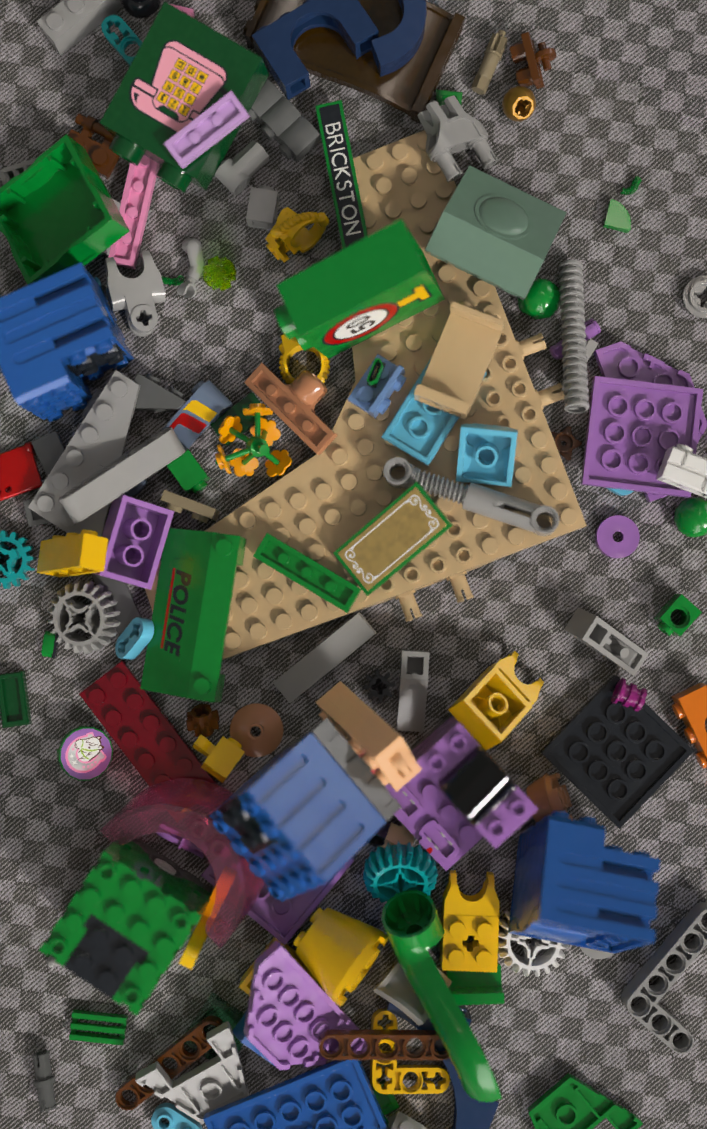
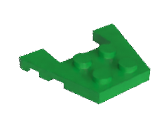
M569 1073L527 1108L535 1129H593L605 1118L608 1119L615 1129H638L643 1124L639 1116Z

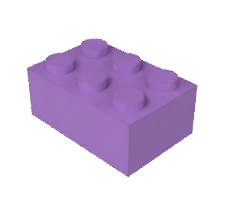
M121 495L113 500L102 537L108 538L104 571L93 574L151 590L174 511L126 495Z

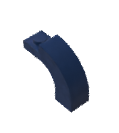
M398 0L403 14L399 26L391 33L371 40V53L380 77L403 67L418 51L425 32L426 0Z

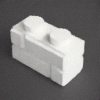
M682 444L668 448L656 479L707 498V454H703L702 457L692 453L693 449Z

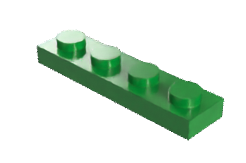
M266 533L253 555L256 559L346 613L350 611L362 591L359 587Z

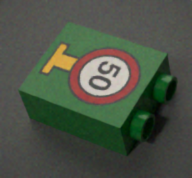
M401 218L277 284L284 304L275 308L274 314L283 333L289 340L296 337L304 351L314 347L329 359L445 300L422 249Z

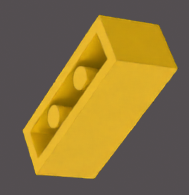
M81 530V533L69 532L66 533V536L53 535L52 539L41 541L37 573L62 578L103 572L108 538L98 536V532L93 530Z

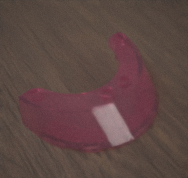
M177 778L154 784L135 795L100 831L111 842L115 841L119 845L127 844L137 837L150 833L175 834L194 843L205 854L215 874L216 899L205 928L210 939L222 948L256 903L264 884L262 878L252 873L247 860L232 849L231 841L227 836L216 830L212 823L213 820L209 816L233 793L216 783L195 778Z

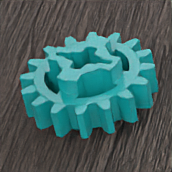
M1 530L0 571L7 578L0 577V586L2 584L4 589H10L12 582L15 587L21 586L19 579L29 580L30 578L26 572L35 570L30 565V562L35 561L36 557L29 555V552L34 547L25 546L28 540L25 537L18 540V533L12 532L9 536L8 531ZM4 542H11L18 548L9 549ZM4 555H8L10 557V559L6 561L7 565L2 564L1 562L5 559ZM22 560L21 567L18 569L19 563Z

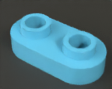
M171 1103L158 1105L151 1118L153 1129H203L198 1121L180 1111ZM167 1118L169 1123L163 1124L160 1119Z

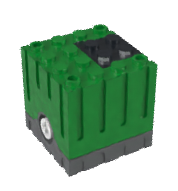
M125 830L103 852L99 862L93 867L83 882V886L66 908L67 911L60 917L39 951L46 956L48 954L56 958L55 962L118 1004L124 1003L129 1007L128 1010L137 1016L146 999L149 998L162 975H164L174 960L178 950L181 949L194 926L201 919L214 888L208 884L205 885L199 878L187 870L181 869L178 864L163 854L157 853L154 848L142 840L133 837V834Z

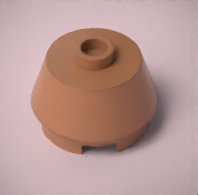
M546 773L526 789L527 797L538 808L532 815L535 822L540 821L547 815H551L553 811L568 813L567 808L572 806L566 785L560 786L558 779H560L559 773L552 775ZM570 814L569 819L573 820V816Z

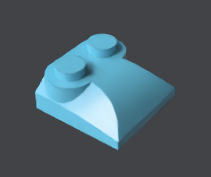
M462 424L456 481L512 487L518 430L499 425Z

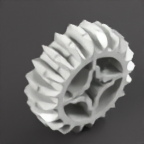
M505 911V915L508 918L507 921L499 919V925L504 929H499L498 948L501 949L498 951L500 958H505L504 963L507 967L513 965L515 973L520 972L523 968L524 976L528 977L531 970H533L535 976L539 977L540 969H544L546 974H549L550 969L548 966L550 964L556 968L559 966L556 960L557 957L565 959V954L560 949L568 948V944L532 939L529 945L527 939H531V937L508 933L510 911ZM511 940L524 946V957L517 955L511 949ZM548 949L543 955L536 957L539 950Z

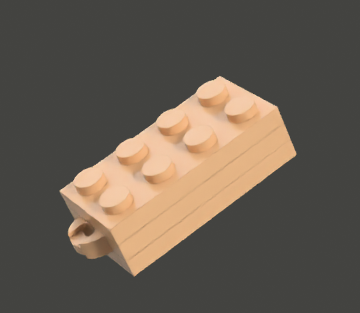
M341 681L315 702L322 711L318 714L322 721L326 718L329 719L355 753L361 757L371 770L376 771L373 774L377 776L384 786L389 784L397 792L422 770L416 763L415 757L401 735Z

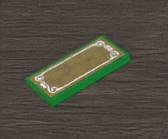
M416 482L333 552V554L364 593L369 596L449 530L453 524L421 484Z

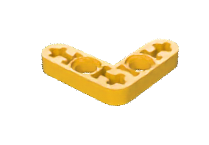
M225 865L209 898L210 901L180 959V965L192 970L211 926L236 877L237 870Z
M385 1008L374 1012L371 1019V1029H383L377 1023L378 1020L383 1019V1015H386L391 1020L390 1024H386V1029L397 1030V1018L393 1013ZM385 1038L379 1043V1045L388 1043L391 1049L394 1046V1041L389 1038ZM370 1060V1083L380 1094H439L446 1091L449 1087L450 1077L447 1071L439 1065H397V1060ZM376 1063L382 1065L391 1064L390 1067L385 1066V1075L388 1078H390V1080L385 1081L384 1086L382 1087L381 1084L378 1081H376L377 1078H381L382 1076V1068L380 1066H376ZM407 1072H414L417 1075V1081L412 1087H406L403 1084V1077ZM422 1072H424L426 1078H434L435 1073L438 1072L443 1077V1080L438 1081V1086H435L432 1081H424L425 1087H422Z

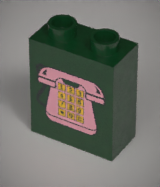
M164 2L100 121V124L114 137L109 149L135 166L139 165L143 155L161 164L156 177L182 193L186 192L191 182L206 191L243 123L184 169L180 167L164 143L230 91L233 92L246 112L249 113L269 76L263 59L174 6Z

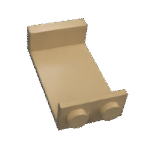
M452 301L450 315L421 384H417L414 399L466 420L504 330L505 321L501 320V317L494 312L486 311L482 313L475 310V307L470 303L464 301L456 303Z

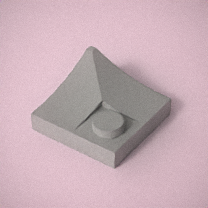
M397 960L373 991L395 1005L420 1026L424 1024L428 1016ZM439 970L446 985L449 987L452 981Z

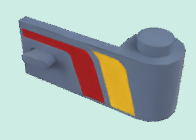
M202 380L194 386L191 391L193 395L162 429L172 427L186 451L212 423L233 405L210 380L207 382Z

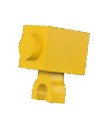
M200 734L192 746L198 752L207 756L201 768L222 783L245 753L238 741L231 737L226 739L224 736L215 746Z

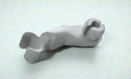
M187 238L182 243V249L188 254L190 267L186 273L187 278L185 282L180 284L177 289V295L193 298L197 294V288L194 284L198 282L205 268L201 242L195 238Z

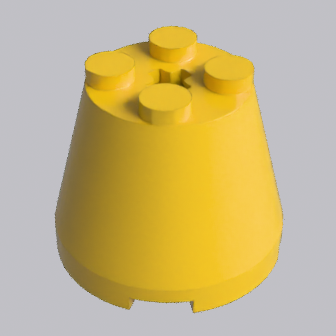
M319 907L310 919L312 925L307 932L302 931L295 939L293 945L297 947L296 955L334 1003L341 1007L348 999L344 994L347 991L352 993L358 987L380 953L378 949L379 944L381 943L385 946L389 939L387 934L381 929L329 907L325 910Z

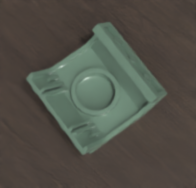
M469 165L445 207L425 252L519 299L525 300L567 212Z

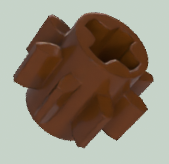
M198 704L192 708L191 712L186 713L188 719L186 721L187 730H194L196 737H199L200 734L208 737L216 729H219L218 721L220 719L218 710L212 711L209 704Z

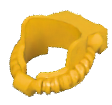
M289 207L283 208L277 218V222L265 238L268 242L266 247L277 260L281 259L283 262H286L290 259L285 254L289 250L293 254H296L299 250L302 253L310 250L326 230L329 219L324 212H303L297 214ZM314 223L310 230L305 228V226Z
M283 333L281 335L282 343L279 344V350L282 354L279 358V370H281L282 379L288 385L295 380L288 370L290 358L296 352L303 349L296 337L289 340ZM312 347L308 351L314 352L321 361V370L317 377L325 383V379L327 380V375L330 373V360Z

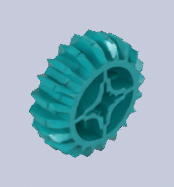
M398 841L397 845H391L387 842L385 848L378 846L377 851L370 852V856L365 860L363 880H365L367 891L371 892L372 898H379L381 903L388 901L395 894L405 890H418L430 896L431 890L435 889L436 877H438L434 858L426 850H422L420 845L413 847L410 841L406 845L400 844Z

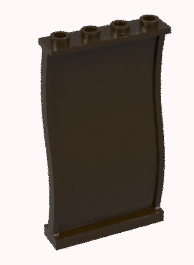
M257 0L253 19H248L243 31L247 47L250 49L254 47L252 35L260 27L268 26L278 20L285 12H291L301 6L305 0ZM358 0L377 27L379 37L391 33L401 23L403 14L398 0ZM426 1L425 32L418 51L403 67L381 77L371 51L356 59L343 38L330 28L315 27L305 31L297 39L293 50L309 74L376 98L411 117L410 120L420 124L421 122L417 115L427 110L426 105L430 103L462 33L465 16L458 13L452 15Z

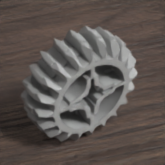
M82 580L76 581L75 584H67L65 590H58L56 592L58 598L56 597L51 600L55 607L49 608L47 611L53 615V618L49 619L47 623L54 624L55 628L50 633H58L59 636L56 642L62 643L65 641L64 649L69 650L73 648L74 653H81L83 651L85 654H89L93 650H102L103 645L106 646L111 643L110 637L116 636L117 632L113 627L119 626L120 622L115 620V616L120 615L121 612L118 610L114 611L113 606L118 601H110L109 598L112 592L106 591L103 593L104 586L101 584L95 586L93 581H87L86 583ZM79 595L84 596L93 602L85 605L83 602H78L76 597ZM82 616H86V618H84L86 622H82ZM82 629L86 633L89 632L93 637L84 638L78 635L76 631Z

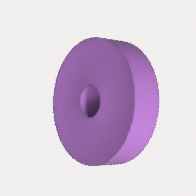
M621 515L608 517L596 528V546L602 554L609 558L627 557L635 551L639 544V530L636 524L628 517ZM615 532H618L621 535V540L619 542H616L613 539V534Z

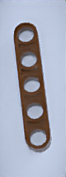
M214 1015L204 1018L137 1072L157 1061L168 1076L173 1079L212 1048L207 1041L204 1027L208 1024L218 1027L223 1024V1021ZM193 1041L198 1046V1050L194 1053L187 1052L183 1043ZM166 1057L175 1059L177 1067L174 1069L165 1067L163 1059ZM136 1073L121 1084L115 1096L117 1105L126 1111L136 1108L154 1094V1090L147 1085L142 1087L135 1081ZM132 1090L136 1095V1099L134 1101H127L122 1096V1091Z
M329 1029L322 1032L318 1039L320 1054L329 1060H446L450 1058L446 1050L437 1051L434 1048L435 1042L440 1039L436 1030ZM328 1038H335L339 1042L338 1047L333 1051H328L323 1047L324 1041ZM356 1038H362L367 1042L366 1047L361 1051H355L351 1047V1043ZM385 1038L392 1039L394 1041L393 1048L389 1051H382L379 1048L381 1040ZM413 1038L419 1039L422 1042L421 1047L417 1051L408 1050L406 1046L409 1040Z

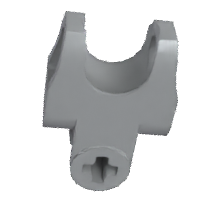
M141 252L140 265L142 274L137 278L124 277L119 272L114 258H105L106 293L111 311L125 310L128 327L134 335L139 337L150 335L158 321L155 304L166 301L162 277L150 252ZM140 316L144 320H148L146 326H143L142 322H137Z

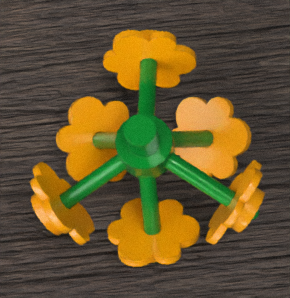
M258 402L249 404V408L242 409L243 415L255 416V425L250 428V433L253 437L250 438L241 433L243 426L240 423L241 418L239 416H227L218 429L220 443L233 442L238 437L246 442V448H236L232 454L226 456L221 445H217L219 453L215 454V463L219 465L220 469L225 468L226 472L231 474L230 466H232L236 476L242 477L246 475L250 477L259 466V461L255 456H265L269 459L265 462V467L268 468L267 475L269 477H274L277 474L279 476L283 475L285 470L291 465L292 459L288 456L289 452L285 449L281 452L274 450L269 453V446H272L273 442L280 438L281 432L276 428L274 420L267 421V419L260 417L272 415L273 411L270 408H266L265 404Z

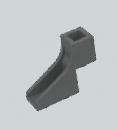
M137 373L133 380L141 386L134 412L177 413L186 403L183 400L184 394L173 387H170L169 390L159 386L161 381L149 373L145 377ZM98 387L81 414L82 416H87L103 391L101 388Z

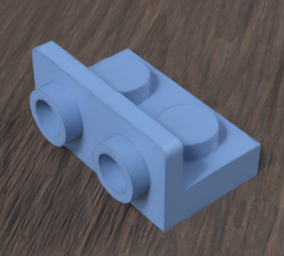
M379 354L376 355L347 399L350 403L375 419L379 413L383 415L391 403V400H389L394 390L398 392L406 381L404 367L401 365L396 366ZM379 358L386 365L377 387L374 388L367 385V377L374 360Z

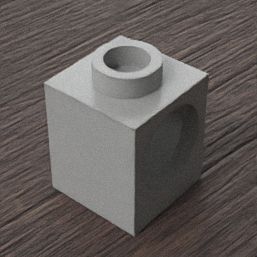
M264 185L258 188L251 187L246 215L248 227L265 230L273 228L276 223L279 206L278 191H274L272 187Z

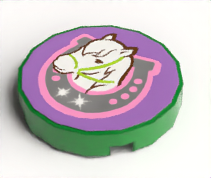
M79 726L70 730L62 738L57 759L60 767L69 777L79 781H90L100 777L108 769L112 761L113 747L110 739L103 731L94 727Z

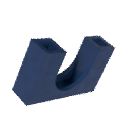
M305 0L298 8L291 12H285L278 20L268 26L260 27L252 35L255 51L263 59L266 68L288 100L311 87L309 72L293 50L297 39L305 31L315 27H326L336 31L343 38L356 59L371 51V40L379 38V31L358 0Z

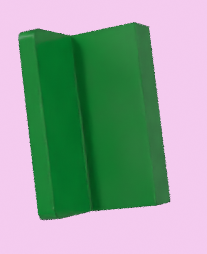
M497 963V973L447 971V977L452 981L448 988L458 1005L505 1004L504 991L501 984L500 963Z

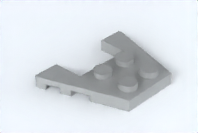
M228 1021L207 1032V1041L218 1056L174 1081L171 1080L156 1061L136 1073L135 1081L142 1087L147 1085L152 1088L156 1096L161 1099L164 1097L175 1103L177 1109L201 1124L205 1123L203 1120L205 1113L249 1096V1089L231 1025Z

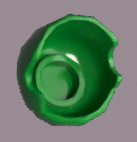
M537 278L534 280L525 300L517 298L519 309L522 313H526L533 319L550 318L559 309L561 294L559 293V288L553 282L544 278Z
M691 497L681 501L674 512V523L679 532L687 537H700L707 534V501L705 499Z

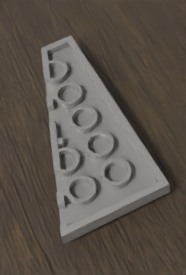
M115 370L28 506L29 509L66 533H81V530H93L98 532V536L102 537L110 503L86 519L74 523L60 503L59 498L122 456L141 387L139 384L118 370Z

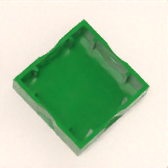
M67 134L41 154L28 169L13 177L0 188V231L8 240L12 256L27 285H31L79 263H82L84 266L130 231L85 148Z

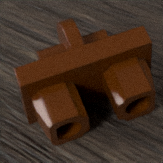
M526 32L521 34L522 41L509 47L511 57L515 64L524 60L528 62V67L516 71L519 86L528 87L535 85L537 89L545 87L540 65H543L544 71L550 70L552 68L550 61L554 60L557 54L554 48H547L545 42L538 44L539 51L536 52L534 40L531 39L530 33Z

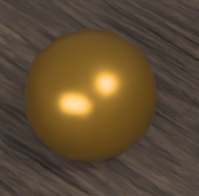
M516 86L508 90L502 101L504 114L513 121L521 122L527 120L533 114L536 107L533 92L523 86Z

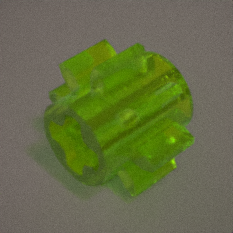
M218 256L208 259V265L203 267V278L206 284L212 287L213 290L220 288L223 291L230 288V282L236 280L234 264L227 260L226 257L219 259Z

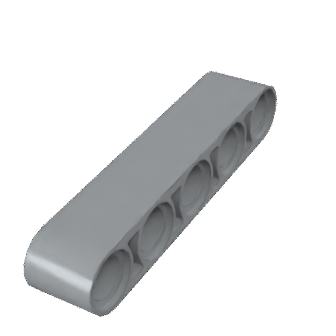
M168 427L63 494L59 501L72 521L78 523L180 457L186 450L172 427Z

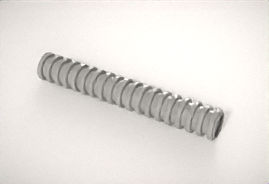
M574 259L561 262L558 270L560 279L559 293L561 294V339L563 340L561 343L563 347V386L565 387L563 392L566 395L564 396V402L566 403L564 410L572 414H579L589 409V388L587 387L588 372L586 370L588 366L586 363L587 356L585 355L587 349L585 347L586 325L584 324L583 264Z

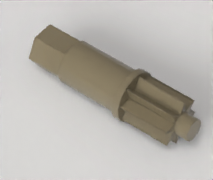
M503 30L492 34L471 86L472 91L479 95L486 94L498 62L501 61L508 42L507 37H505L506 32Z

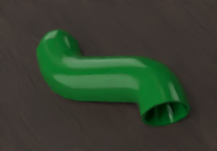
M405 890L395 894L386 902L382 909L381 920L409 983L448 1052L463 1090L471 1098L480 1102H493L501 1099L502 1097L489 1063L428 952V949L436 945L445 933L433 899L426 893L418 890Z

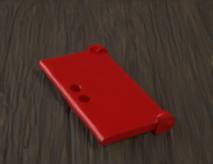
M31 441L25 443V445L0 453V501L42 486L43 482L34 457L36 454Z

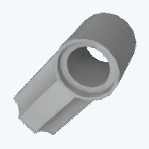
M252 140L233 160L230 158L223 162L217 169L215 177L236 196L247 187L251 177L269 160V155L258 142Z

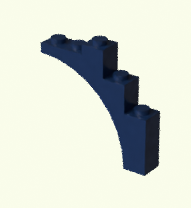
M386 1000L387 1011L407 1020L418 1030H435L429 1017L424 1024L419 1026L399 1008ZM458 1005L470 1026L472 1021L470 1012L465 1005ZM438 1039L434 1044L436 1050H446L441 1039ZM451 1059L443 1060L453 1084L455 1099L451 1129H489L499 1105V1100L480 1102L471 1098L463 1090Z

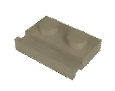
M164 490L161 500L167 503V509L180 514L183 509L192 512L191 518L207 523L208 519L217 521L220 511L213 507Z

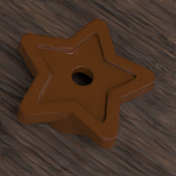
M567 426L561 433L551 432L559 454L567 461H570L572 450L581 446L582 442L574 438L571 427ZM562 441L566 442L565 446L561 445Z

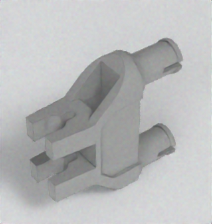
M455 95L447 97L444 100L445 105L442 106L437 101L428 103L426 105L428 110L422 111L417 115L427 134L426 153L431 161L438 163L448 183L456 180L463 174L452 156L454 153L466 149L474 150L484 170L490 168L499 160L487 142L489 134L483 124L464 111Z

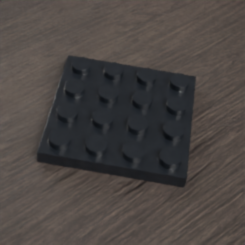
M613 675L549 741L540 753L620 829L683 764L694 750L646 703L638 712L634 711L631 706L628 708L622 706V702L612 703L613 691L620 680L617 675Z

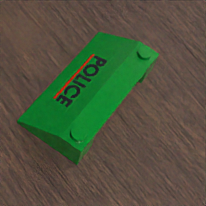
M169 528L162 552L152 614L154 634L147 645L141 689L207 702H221L225 674H220L236 568L237 566H243L247 539L241 536L215 532Z

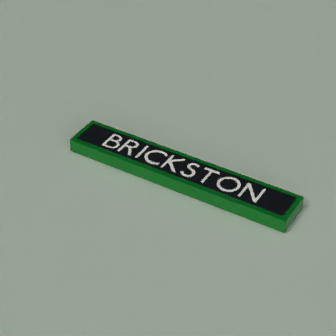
M342 100L315 107L342 248L345 249L366 238L368 233Z

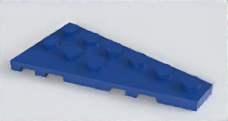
M334 1060L205 1113L203 1118L207 1129H389L360 1060Z

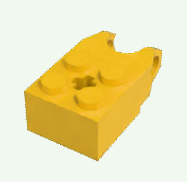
M516 651L489 666L448 709L485 751L501 743L530 711L532 705L537 701L540 689L544 683L541 678L528 685L518 680L514 671L519 656Z
M449 870V881L443 892L441 924L445 931L440 940V964L442 970L497 973L500 903L495 891L493 872L486 873V879L480 892L475 895H466L459 890L456 870ZM469 935H472L474 940L466 943L465 940L468 939Z

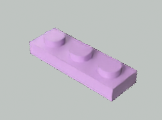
M230 91L167 140L164 145L180 167L184 169L247 120L249 115L233 92Z

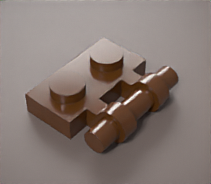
M79 113L76 116L75 123L82 126L83 130L80 134L71 129L68 136L85 148L98 174L109 180L120 156L109 149L114 137L98 123V119L90 115L86 117ZM94 133L104 137L102 144L91 139Z

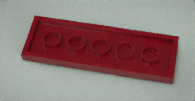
M124 661L118 663L79 693L177 823L221 789L212 775L201 768L202 762L147 690L141 689V682Z

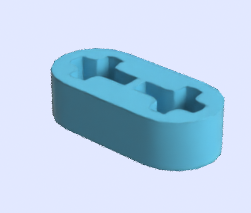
M136 617L130 622L116 641L115 651L118 658L134 660L153 637L154 624L152 620Z

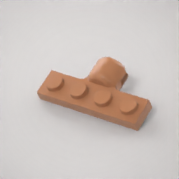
M261 363L244 382L316 454L321 455L338 436L314 411L315 405L327 393V388L310 371L303 370L291 384L286 385L265 364Z

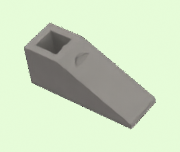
M401 649L397 731L424 732L429 651Z

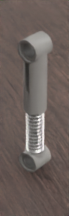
M401 457L391 458L384 466L385 479L394 488L408 489L416 482H419L425 491L429 492V495L433 493L434 496L438 495L439 498L442 496L443 499L448 498V501L452 499L453 503L456 501L457 504L462 503V509L534 532L539 536L551 535L559 524V515L550 506L535 504L472 482L469 486L468 484L463 486V483L460 485L458 481L454 483V480L449 481V478L445 480L444 477L439 478L440 475L436 477L435 473L432 476L430 472L426 474L425 470L421 472V469L409 464L407 460ZM395 467H403L406 470L403 478L394 479L391 477V471ZM504 507L531 515V518L505 510ZM546 514L550 516L552 525L549 528H541L536 521L539 515Z

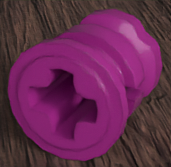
M621 678L613 691L611 702L614 704L618 701L622 702V706L627 708L631 706L634 711L638 712L645 703L647 689H638L637 685L633 683L628 685L626 684V679Z

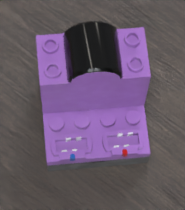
M451 713L447 714L410 749L416 759V763L422 770L397 792L389 784L385 786L392 797L402 806L394 816L402 822L445 871L453 866L483 837L496 849L538 810L533 802Z

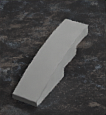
M359 612L275 680L273 684L286 700L291 703L377 632Z

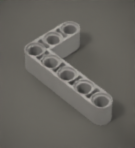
M705 902L697 903L692 907L628 983L621 995L622 1002L630 1014L678 1054L688 1053L692 1049L694 1044L693 1036L683 1023L664 1008L659 1001L707 945V922L702 923V917L707 913V903ZM694 933V939L690 943L685 944V936ZM670 955H677L674 963L666 964V960ZM659 975V980L656 984H648L652 976ZM634 997H642V1000L638 1005H631V1001ZM662 1015L660 1022L652 1023L654 1016ZM683 1033L680 1040L673 1041L675 1034Z

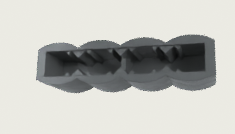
M267 79L248 113V119L252 122L256 120L262 125L260 128L261 132L268 140L274 139L280 144L278 148L286 159L290 160L292 158L298 163L320 142V134L300 114L295 106L281 94L276 86Z

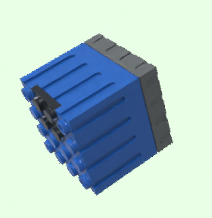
M326 718L310 731H307L284 747L209 816L213 820L212 823L216 830L225 834L231 841L232 849L247 860L252 873L262 878L267 884L269 893L275 899L283 902L287 898H293L297 894L300 895L309 889L312 890L326 884L402 806L392 797L377 776L371 772V769L355 753L329 719Z

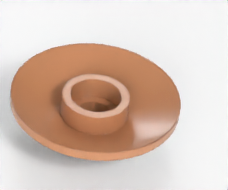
M260 703L249 704L242 707L232 718L230 737L242 745L241 749L245 752L244 755L263 757L272 753L279 746L283 737V723L279 714L273 708ZM252 727H259L261 734L259 736L252 735Z

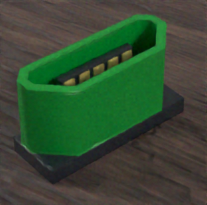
M379 358L374 360L367 377V385L374 388L377 387L386 365Z
M45 631L41 651L42 656L57 658L59 643L56 640L59 635L58 633L52 634L50 633L51 631Z

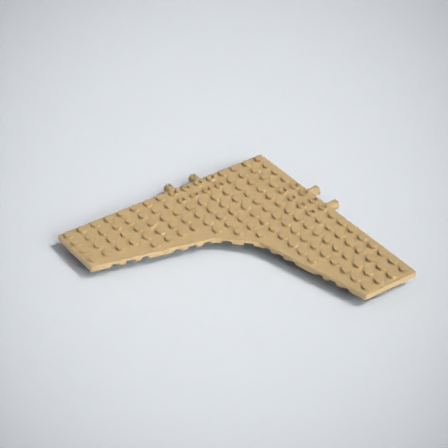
M425 130L353 158L368 236L402 218L422 249L445 300L352 347L355 383L348 397L377 354L396 366L401 365L405 369L406 374L404 377H406V381L398 392L394 390L389 398L391 403L383 415L379 413L375 419L346 400L333 427V431L338 436L321 455L316 454L205 530L206 532L236 535L247 539L243 566H237L222 660L392 599H399L406 622L413 620L410 612L411 608L417 619L422 617V613L414 593L417 590L444 580H450L457 603L464 601L461 590H464L466 599L469 600L474 598L465 577L467 572L587 526L543 413L544 406L562 399L564 400L563 387L561 383H557V385L541 391L535 390L523 361L525 356L547 349L545 340H542L543 335L538 333V335L519 342L515 340L495 286L425 252L436 225L457 188L455 181L448 183L438 163L431 161L426 153L427 134ZM452 301L456 303L464 301L470 303L475 307V310L482 313L491 311L498 314L501 320L505 321L504 330L467 419L459 417L428 467L382 439V435L431 359L450 315ZM462 424L499 425L518 430L512 487L488 484L478 485L535 504L550 506L559 515V524L556 530L551 535L544 537L534 532L462 509V503L457 504V501L453 503L452 499L448 501V498L443 499V496L439 498L438 495L434 496L432 493L429 496L451 521L453 526L371 595L367 596L362 590L348 613L253 557L266 533L360 588L333 552L407 490L406 488L399 489L389 485L383 472L386 462L391 458L401 457L407 460L409 464L421 469V472L425 470L426 474L430 472L432 476L435 473L436 477L440 475L439 478L444 477L445 480L449 478V481L454 480V483H456ZM395 467L391 471V477L401 479L404 477L406 470L403 467ZM459 482V483H458V484H460V485H461V483H463V486H466L467 484H468V486L470 485L469 482ZM504 507L505 510L531 518V515ZM546 514L539 515L536 519L537 524L541 528H549L552 525V519ZM161 561L159 562L151 590L145 589L152 611Z

